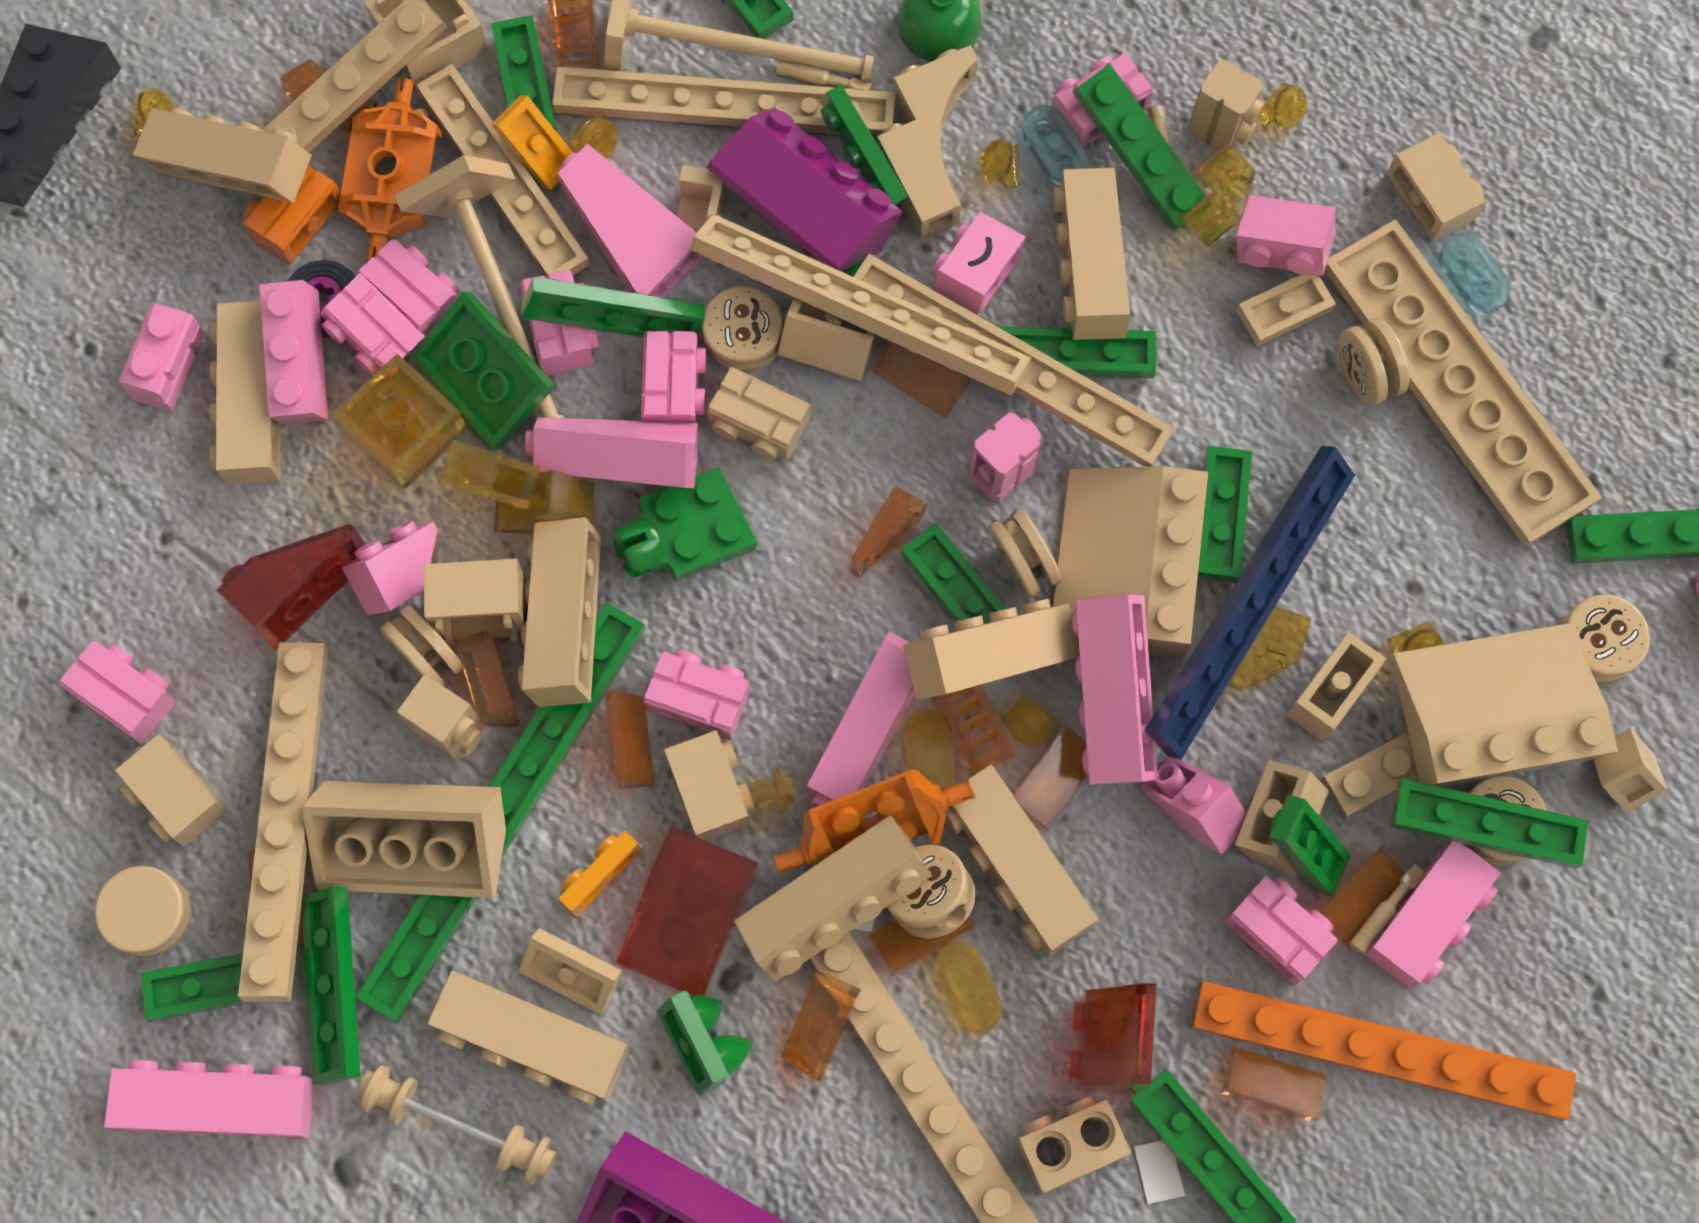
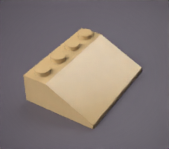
M1168 466L1069 469L1057 564L1062 579L1055 584L1053 606L1069 603L1073 616V612L1076 610V599L1125 594L1144 595L1149 654L1183 658L1191 645L1208 472Z
M1569 623L1393 653L1391 655L1418 779L1421 783L1440 787L1598 759L1618 752L1608 706Z

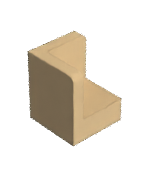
M682 165L679 178L681 199L677 217L697 233L712 214L719 217L722 216L727 192L726 184L706 168Z
M1631 728L1615 736L1618 752L1593 759L1602 787L1626 813L1667 791L1654 753Z

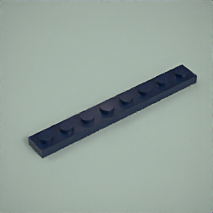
M1321 445L1146 727L1145 731L1167 757L1182 760L1355 477V474L1336 447Z

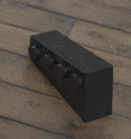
M25 23L0 86V202L25 207L55 164L53 157L64 143H70L77 132L75 126L87 109L93 110L101 98L99 92L108 79L114 80L121 70L118 61L106 42Z

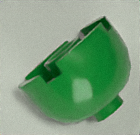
M902 0L898 12L899 35L902 41L904 39L906 44L911 47V52L915 56L930 62L936 60L939 55L950 49L960 50L969 45L973 48L981 31L979 0Z

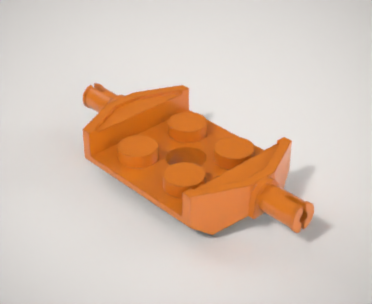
M402 78L396 79L393 102H387V106L364 109L353 117L338 212L343 218L365 230L370 236L366 262L372 257L375 258L391 237L425 227L428 223V219L424 214L401 211L394 196L430 175L435 140L442 137V132L437 124L410 107L414 82L404 78V82ZM385 157L395 158L396 166L391 173L387 175L376 173V166L381 159Z
M917 769L909 770L806 811L803 820V837L799 839L801 847H796L773 857L780 875L806 863L815 866L889 815H892L910 840L928 833L932 844L937 845L940 844L946 820L945 812L949 811L948 807L975 799L976 797L968 779L941 791L939 784L933 785ZM878 812L876 815L872 817L863 818L865 815L869 813Z

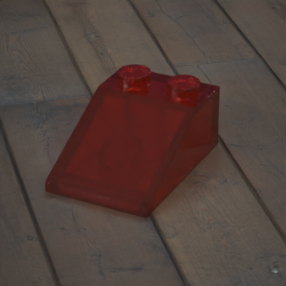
M349 523L250 557L243 565L238 564L231 568L223 577L222 585L216 591L237 615L276 651L279 647V642L285 643L349 581L342 567L356 560L357 557L354 552L366 544L357 529Z
M671 826L651 869L616 963L681 992L687 990L690 996H705L736 926L734 920L740 917L759 874L758 863Z
M1141 983L1086 990L1081 996V1002H1073L1071 1030L1079 1031L1078 1050L1070 1049L1068 1078L1076 1079L1075 1091L1133 1096L1151 1085L1157 984Z

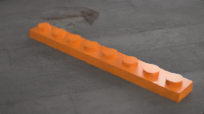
M1206 981L1200 983L1191 1025L1193 1030L1561 1121L1569 1120L1576 1072Z

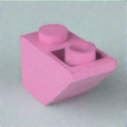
M413 520L405 522L389 531L392 539L383 544L377 540L359 548L354 552L357 559L342 567L367 616L391 611L424 591V564L431 563L438 530L434 521L418 526L415 525Z
M1169 757L1157 768L1158 779L1145 781L1140 788L1192 838L1222 854L1237 839L1247 812L1230 786L1179 759Z

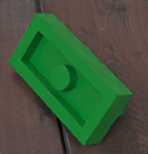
M687 990L671 996L657 1010V1013L700 1096L716 1088L738 1069L747 1057L752 1041L732 1035L710 1038L708 1031L717 1022L723 1003L704 995L689 996Z

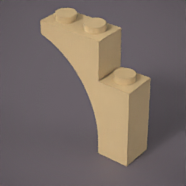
M971 45L960 50H947L939 55L936 60L922 66H909L901 71L898 76L894 77L893 92H896L895 103L906 124L897 123L891 125L881 135L877 136V145L909 196L902 205L920 240L959 224L961 203L952 188L944 167L941 152V134L954 103L964 90L976 80L978 58Z

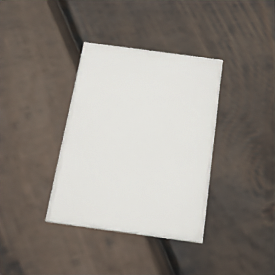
M1162 1140L1134 1146L1148 1204L1185 1196L1176 1157Z

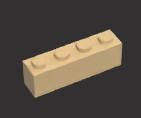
M172 107L170 112L151 108L133 153L134 157L160 174L290 203L295 201L312 157L310 153L297 144L298 138L295 135L282 129L274 128L272 133H268L244 121H239L237 126L230 125L225 120L214 115L205 114L204 118L201 119L176 107Z
M1115 168L1063 169L1061 187L1053 188L1054 213H1061L1062 223H1057L1056 243L1057 249H1065V259H1060L1059 267L1060 285L1068 286L1069 296L1063 297L1064 323H1071L1073 340L1126 338L1130 307Z
M260 301L218 303L217 320H211L210 323L211 341L213 346H217V361H211L210 363L211 383L213 387H216V402L210 403V421L212 427L216 429V443L211 444L209 449L211 467L219 473L227 485L280 482V422L270 418L268 413Z
M586 517L534 523L533 540H530L528 544L531 574L530 581L526 582L524 590L528 613L527 622H524L521 629L525 652L524 664H521L518 670V681L521 690L538 707L591 703L601 536Z
M1048 598L1023 604L1024 614L1018 615L1016 607L989 613L991 621L989 623H983L982 615L956 621L957 631L949 633L947 624L921 630V640L903 644L916 700L956 692L1077 658L1080 656L1079 642L1073 630L1072 613L1069 603L1051 607Z
M991 764L968 779L976 798L948 807L949 811L945 812L946 822L956 835L961 832L964 833L972 845L968 849V853L977 868L982 873L989 870L999 886L994 888V891L1008 912L1014 909L1017 911L1025 923L1021 927V931L1030 946L1035 951L1042 948L1046 956L1049 957L1092 928L1099 919Z
M889 815L744 913L734 922L756 963L776 982L783 976L796 972L805 961L823 949L836 945L845 934L860 924L876 918L881 910L900 897L916 891L921 883L930 878L932 874L907 834L892 815Z
M452 970L427 1023L434 1029L439 1030L436 1040L460 1050L463 1049L465 1042L482 1049L479 1058L502 1068H506L509 1061L526 1067L523 1074L524 1077L547 1087L550 1086L552 1079L570 1086L566 1095L592 1106L596 1097L608 1102L631 1049L626 1043Z

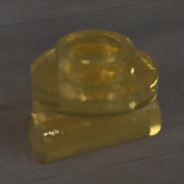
M1282 83L1267 100L1258 119L1264 124L1275 123L1279 127L1293 128L1306 113L1307 101L1305 92L1299 86Z
M151 88L138 93L134 127L135 136L140 137L151 108L170 112L171 108L174 107L171 99L163 91Z
M598 114L588 121L580 132L567 144L576 153L586 144H589L607 159L617 146L618 134L615 126Z
M996 139L983 150L980 157V167L985 180L1001 183L1008 189L1020 186L1019 148L1017 143Z
M1429 621L1387 639V644L1392 654L1444 645L1443 638Z
M1023 694L1006 716V725L1010 734L1020 743L1029 746L1043 743L1060 722L1058 718Z
M779 767L772 768L774 781L767 783L762 780L755 781L750 788L751 798L754 805L759 808L766 807L770 802L778 801L780 814L787 813L786 803L795 802L790 774L781 776Z

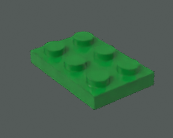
M462 292L410 355L492 449H502L555 387L554 383L471 292Z

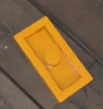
M520 95L491 125L542 188L552 190L560 182L558 172L563 161L573 152L528 96Z
M626 831L618 838L611 835L605 839L594 852V856L597 859L585 871L581 868L574 871L562 884L561 890L564 893L558 898L562 905L577 918L642 852L638 842Z

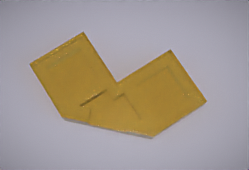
M1230 144L1195 171L1200 180L1212 193L1181 218L1187 228L1207 247L1242 220L1256 173L1251 164Z
M1275 607L1257 635L1255 645H1251L1226 687L1244 691L1296 664L1302 654L1311 617Z

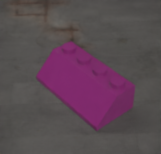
M775 107L751 116L709 161L706 167L819 262L841 272L865 260L868 254L875 255L881 252L903 213L901 209L891 202L890 197L886 193L873 188L859 176L854 167L841 162L826 149L822 141L809 136L794 123L790 115L777 110Z
M625 1131L601 1165L576 1223L786 1222Z

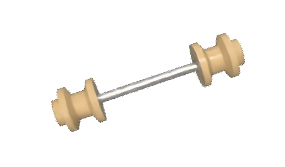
M384 1065L379 1066L375 1072L368 1070L361 1080L356 1097L362 1099L360 1106L362 1111L369 1113L378 1106L389 1111L390 1123L398 1125L408 1109L492 1145L501 1149L496 1170L505 1172L511 1166L524 1170L525 1182L533 1185L538 1177L545 1180L553 1167L557 1152L550 1150L553 1140L546 1136L538 1143H534L524 1138V1127L516 1124L506 1141L414 1101L413 1098L418 1081L409 1077L402 1084L390 1079V1069Z

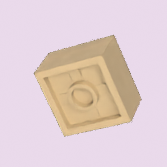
M367 0L364 2L373 28L404 0ZM425 0L447 28L401 69L406 78L414 82L413 88L415 91H418L416 84L450 64H453L457 69L488 51L482 25L465 0Z
M501 559L424 564L425 619L449 647H454V641L511 638L512 643H520L522 625L524 622H527L528 605L524 593L527 581L518 560Z

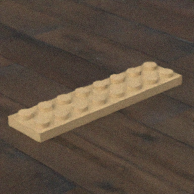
M1396 219L1328 258L1325 268L1326 275L1361 323L1372 318H1380L1392 328L1402 345L1408 362L1410 374L1409 389L1524 547L1534 543L1602 499L1601 495Z

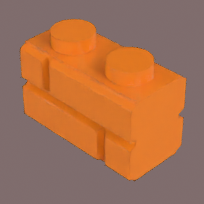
M308 165L294 203L262 197L261 200L254 199L244 212L242 225L253 242L291 265L338 207L341 193L333 180L319 171H315Z

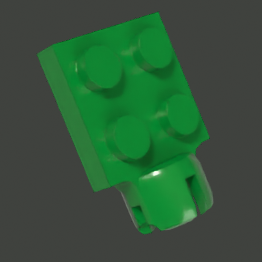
M719 467L697 475L694 488L669 486L639 498L637 507L641 516L634 521L617 527L614 530L613 536L617 557L619 559L626 557L627 563L623 564L622 567L629 576L640 577L657 569H665L672 575L675 582L753 551L757 546V541Z

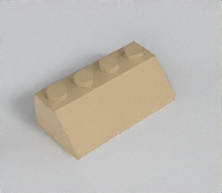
M324 781L302 806L316 890L338 886L347 887V890L351 892L493 898L496 894L506 833L500 787Z

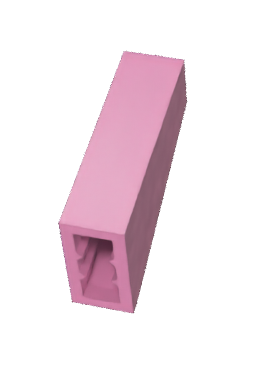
M586 144L578 153L570 154L563 161L558 172L562 192L628 292L665 298L705 257L691 250L693 236L696 234L693 229L589 144Z
M538 417L533 431H526L525 454L527 458H533V472L682 488H694L698 450L697 422Z
M889 631L807 784V795L813 798L811 804L814 807L864 788L915 697L903 644L909 642Z

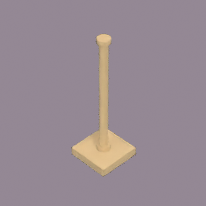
M612 0L605 36L604 70L622 71L628 35L635 36L636 32L861 75V80H870L874 60L872 55L865 54L864 58L639 15V10L633 9L634 0Z
M463 155L394 196L400 210L403 212L445 218L457 213L504 329L537 364L472 205L515 180L509 163ZM549 393L537 407L540 417L564 418V415H558Z

